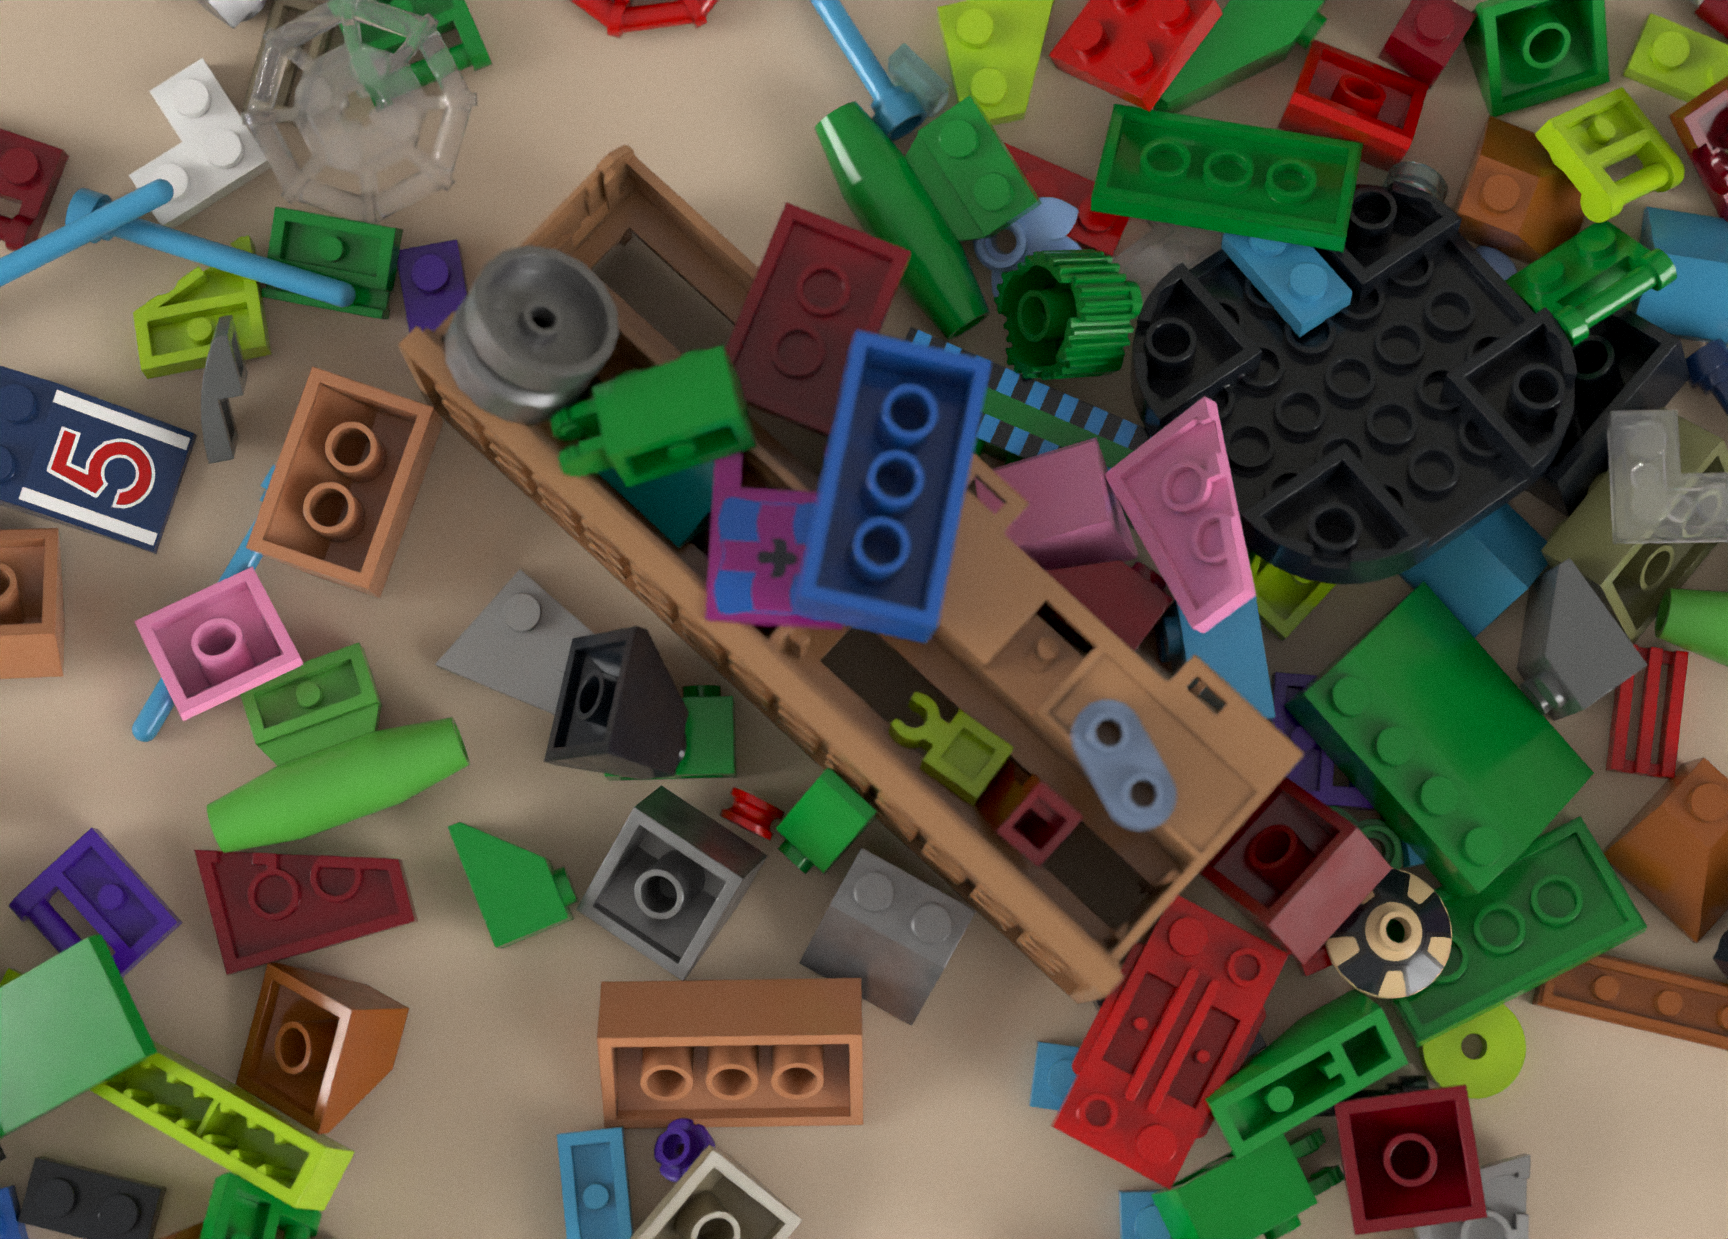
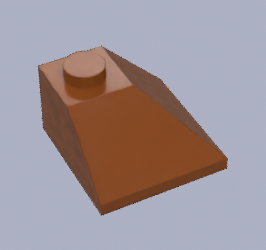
M1489 115L1452 208L1456 215L1462 218L1458 232L1465 240L1480 246L1495 248L1511 258L1530 265L1578 234L1585 217L1580 204L1582 194L1567 175L1553 163L1548 151L1535 136L1536 133Z
M1705 757L1684 762L1675 771V778L1668 779L1602 851L1611 867L1693 943H1698L1728 910V778Z
M267 963L235 1084L313 1132L328 1134L393 1070L409 1007L367 984L286 964Z

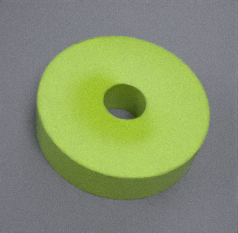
M1502 1004L1419 1046L1418 1052L1423 1069L1438 1087L1466 1084L1468 1098L1481 1099L1502 1092L1514 1082L1524 1064L1526 1041L1522 1026L1517 1017L1508 1007ZM1469 1034L1478 1036L1482 1043L1480 1054L1473 1059L1466 1057L1461 1047L1463 1039Z

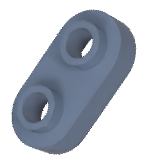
M1109 699L1099 700L1085 707L1073 723L1071 744L1109 815L1118 825L1131 831H1148L1159 826L1167 820L1174 810L1177 798L1176 786L1136 713L1126 704ZM1102 722L1115 724L1120 731L1118 744L1106 746L1100 743L1096 737L1097 725ZM1143 782L1152 788L1154 800L1150 806L1139 807L1133 803L1130 797V789L1134 783Z

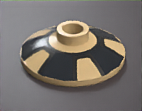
M1391 869L1325 942V946L1334 968L1349 985L1373 997L1397 999L1422 991L1440 975L1450 954L1452 929L1446 907L1431 886L1409 872ZM1391 919L1399 921L1404 927L1405 935L1400 943L1391 941L1387 936L1386 926Z

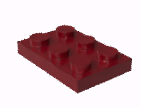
M786 202L725 348L740 377L746 405L829 438L847 352L856 330L879 335L911 258V251Z

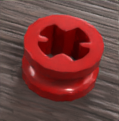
M733 787L730 795L733 797V804L727 809L722 808L719 816L759 837L771 841L774 835L770 828L771 823L776 819H782L785 812L758 797Z

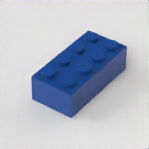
M856 330L847 352L791 613L927 643L938 626L992 361Z

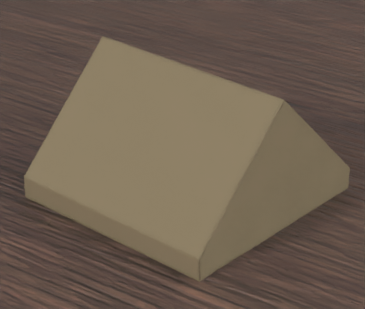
M708 1145L630 1239H788L803 1220L731 1155Z

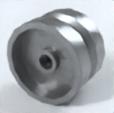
M532 245L504 250L484 266L474 282L470 294L465 297L456 311L445 335L446 363L458 387L479 408L510 422L534 425L550 421V419H553L552 415H556L557 411H562L564 408L569 409L578 402L588 388L591 378L600 371L610 357L619 335L617 308L605 284L584 263L556 249Z

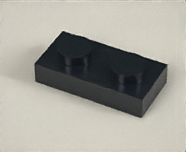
M43 1156L36 1157L18 1222L84 1239H153L167 1187Z

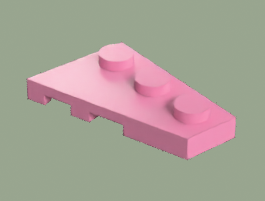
M1204 396L1104 474L1191 628L1203 634L1256 596L1217 403Z

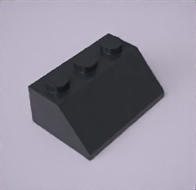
M1625 307L1620 308L1589 329V336L1572 347L1577 369L1573 406L1575 408L1555 459L1539 479L1526 489L1527 492L1567 517L1574 512L1587 496L1589 487L1594 479L1601 473L1607 472L1626 450L1628 442L1636 429L1647 424L1661 407H1665L1690 378L1681 340Z

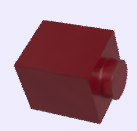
M1412 0L1389 36L1378 58L1407 76L1428 84V88L1431 89L1477 15L1452 0Z

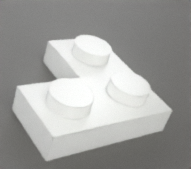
M203 58L150 90L151 95L182 141L129 175L137 189L156 179H165L172 184L174 195L171 201L152 211L160 225L174 229L273 167Z

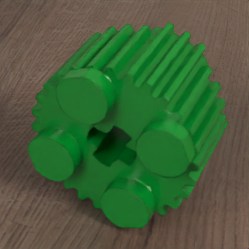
M1094 249L1033 252V255H1027L1025 262L1017 264L1018 270L1002 272L1003 283L997 284L996 288L999 291V296L994 297V302L997 304L998 314H1003L1007 317V322L1003 324V327L1009 332L1006 341L1011 342L1013 346L1005 348L1008 355L1006 363L1009 366L1014 365L1015 373H1022V377L1025 379L1041 378V380L1099 377L1110 375L1121 369L1125 356L1123 348L1130 345L1128 333H1133L1134 330L1130 325V320L1135 319L1140 314L1143 301L1138 284L1131 280L1125 281L1127 278L1125 273L1119 274L1120 265L1112 263L1110 255L1104 256L1103 251H1095Z

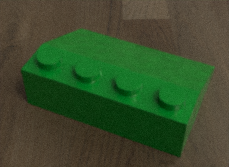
M1424 581L1416 586L1284 704L1285 708L1404 843H1407L1421 858L1426 868L1455 900L1480 893L1530 846L1594 774Z

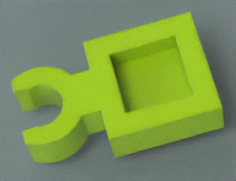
M914 692L908 707L922 717L924 724L918 728H911L905 725L903 721L895 718L888 730L890 737L903 747H921L928 753L923 758L919 768L974 806L1008 760L1014 747L962 710H959L952 721L947 723L940 718L939 709L929 696L920 692Z

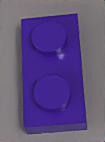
M455 239L400 250L397 265L409 333L416 326L422 331L428 327L434 332L453 311L456 312L465 297L469 295L460 244Z

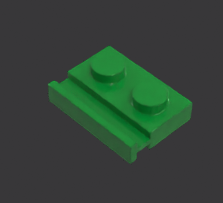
M275 206L267 258L349 283L354 288L356 297L350 306L338 307L266 284V288H262L261 297L377 319H389L390 291L394 290L403 229Z

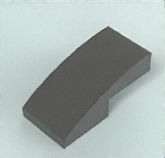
M232 315L219 317L203 374L201 424L208 464L234 459L239 438L228 398L244 394L248 372Z

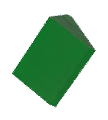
M1487 0L1478 3L1472 11L1477 16L1464 35L1463 41L1487 111L1491 116L1497 117L1610 82L1605 0Z

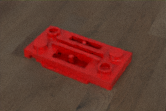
M1177 895L1161 913L1145 943L1134 944L1127 954L1119 971L1124 977L1105 997L1072 1061L1071 1067L1076 1077L1051 1127L1157 1184L1171 1189L1196 1138L1206 1136L1215 1119L1206 1099L1240 1070L1266 1018V1011L1263 1005L1289 953Z

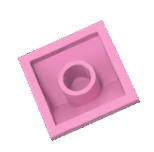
M1096 437L992 469L1029 503V506L1005 530L1006 536L1044 571L1116 560L1125 562L1137 558L1138 552L1121 504L1104 476L1108 468ZM975 477L977 498L996 514L1004 503Z
M253 566L134 621L183 721L304 665Z

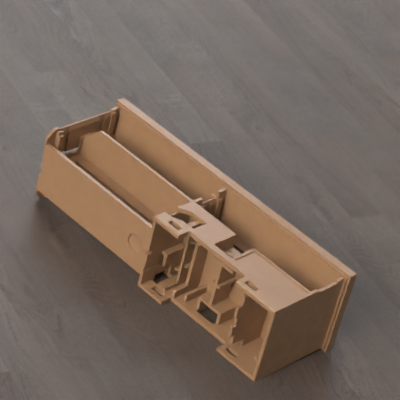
M622 145L608 153L596 165L597 167L519 246L532 245L559 250L584 263L592 271L614 246L620 243L624 247L632 239L633 233L734 326L759 269L634 155V150L628 145ZM605 284L617 308L619 335L610 357L595 375L601 383L612 381L623 372L646 370L677 360L683 355ZM455 311L434 332L428 327L422 331L416 326L398 344L427 405L434 407L442 419L824 771L829 767L877 811L876 819L1076 1004L1105 998L1124 977L1119 972L1122 968L1118 963L1121 957L1303 757L1302 750L1196 654L1189 659L1171 680L1163 679L1006 536L1005 530L1029 506V503L973 453L966 487L976 477L1004 505L994 514L967 488L965 489L937 629L927 643L878 632L874 633L958 710H962L1012 745L1014 750L1010 758L1030 776L1035 773L1084 816L1080 822L1141 877L1137 882V885L1142 889L1139 893H1149L1129 914L1131 918L1127 922L1111 929L1043 865L1037 867L1000 836L975 805L972 806L922 771L919 767L924 756L915 748H906L897 744L888 733L890 725L821 662L827 653L852 628L851 626L843 625V630L705 621L709 558L691 542L678 548L598 473H589L588 476L584 475L580 478L578 476L571 478V476H565V473H561L558 459L560 451L565 450V447H570L571 444H579L580 440H573L572 442L558 440L553 435L551 421L534 425L505 421L479 408L458 387L446 363L445 335L456 313ZM749 415L757 447L743 451L741 488L817 492L820 479ZM1044 602L1052 607L1095 647L1086 658L1081 656L1035 614ZM1196 677L1199 682L1188 690L1186 687ZM1205 687L1225 704L1217 715L1197 698ZM1109 699L1122 702L1130 707L1142 723L1175 783L1177 798L1173 812L1167 820L1151 830L1131 831L1121 827L1111 818L1073 750L1071 744L1073 723L1081 711L1093 702ZM1102 722L1096 727V737L1103 745L1114 746L1120 740V731L1115 724ZM1137 782L1131 786L1130 797L1137 806L1148 807L1153 803L1154 792L1148 784Z

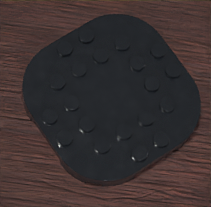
M1393 180L1392 188L1356 184L1344 252L1313 247L1352 290L1350 305L1344 307L1332 317L1327 318L1301 337L1293 331L1291 326L1279 315L1271 303L1265 299L1223 249L1215 252L1191 269H1188L1183 262L1172 269L1151 291L1137 319L1132 346L1130 379L1134 404L1146 430L1151 437L1204 396L1216 402L1246 546L1276 568L1307 580L1342 585L1362 584L1393 577L1421 563L1515 498L1539 479L1555 459L1575 408L1573 406L1575 400V380L1577 377L1576 362L1571 345L1558 321L1546 307L1535 313L1458 232L1462 220L1459 215H1456L1449 206L1438 198L1412 185Z

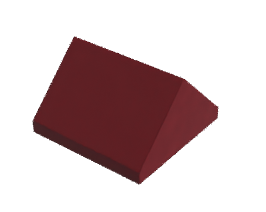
M1466 1084L1342 1100L1334 1105L1341 1163L1354 1235L1488 1218Z

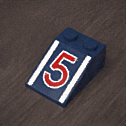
M0 366V505L156 554L197 435L67 386Z

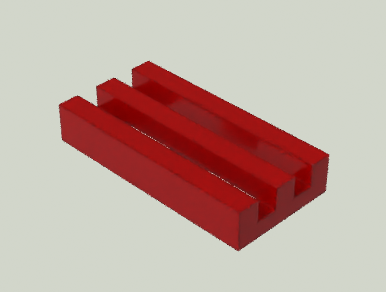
M1633 644L1647 663V666H1645L1635 761L1625 759L1634 674L1615 688L1606 771L1673 779L1675 778L1689 652L1678 650L1672 652L1663 650L1664 648H1645ZM1668 665L1657 764L1651 763L1661 666Z

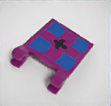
M743 451L714 460L705 621L843 630L842 624L791 613L817 492L741 488Z

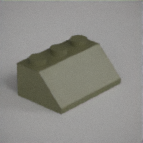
M1661 407L1647 424L1636 429L1628 442L1626 450L1610 469L1594 479L1589 487L1587 496L1568 519L1559 522L1553 528L1548 537L1547 544L1541 550L1550 569L1568 558L1572 560L1632 644L1638 640L1656 618L1659 603L1667 588H1681L1728 531V449L1723 438Z

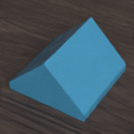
M1646 207L1643 213L1640 244L1650 251L1658 248L1666 253L1676 268L1677 279L1660 291L1650 289L1634 299L1631 311L1677 338L1708 343L1721 338L1728 346V222L1718 217Z
M1506 503L1427 559L1398 575L1413 589L1424 581L1475 638L1519 598L1548 565L1541 552L1547 541Z

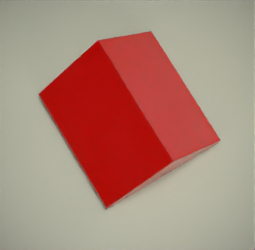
M1315 39L1307 53L1277 128L1284 131L1363 143L1360 161L1393 174L1413 141L1429 85Z

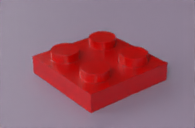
M1089 0L1050 52L1049 57L1057 69L1150 112L1223 12L1216 0Z

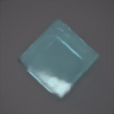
M904 42L889 57L888 77L894 86H902L906 93L913 92L927 112V118L929 116L933 118L947 104L949 85Z

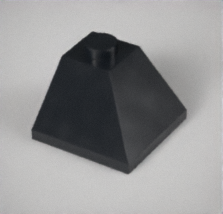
M633 626L572 638L544 762L556 766L636 779L675 776L677 765L681 762L686 751L687 737L685 727L689 712L648 630Z

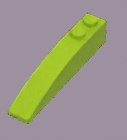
M8 968L0 982V987L23 975V973ZM154 1040L152 1041L158 1053L90 1090L294 1208L324 1211L355 1151L325 1134L313 1132L241 1087Z

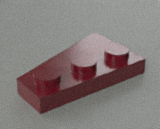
M194 850L226 975H233L267 965V963H275L418 922L401 859L258 852L224 853L223 851Z

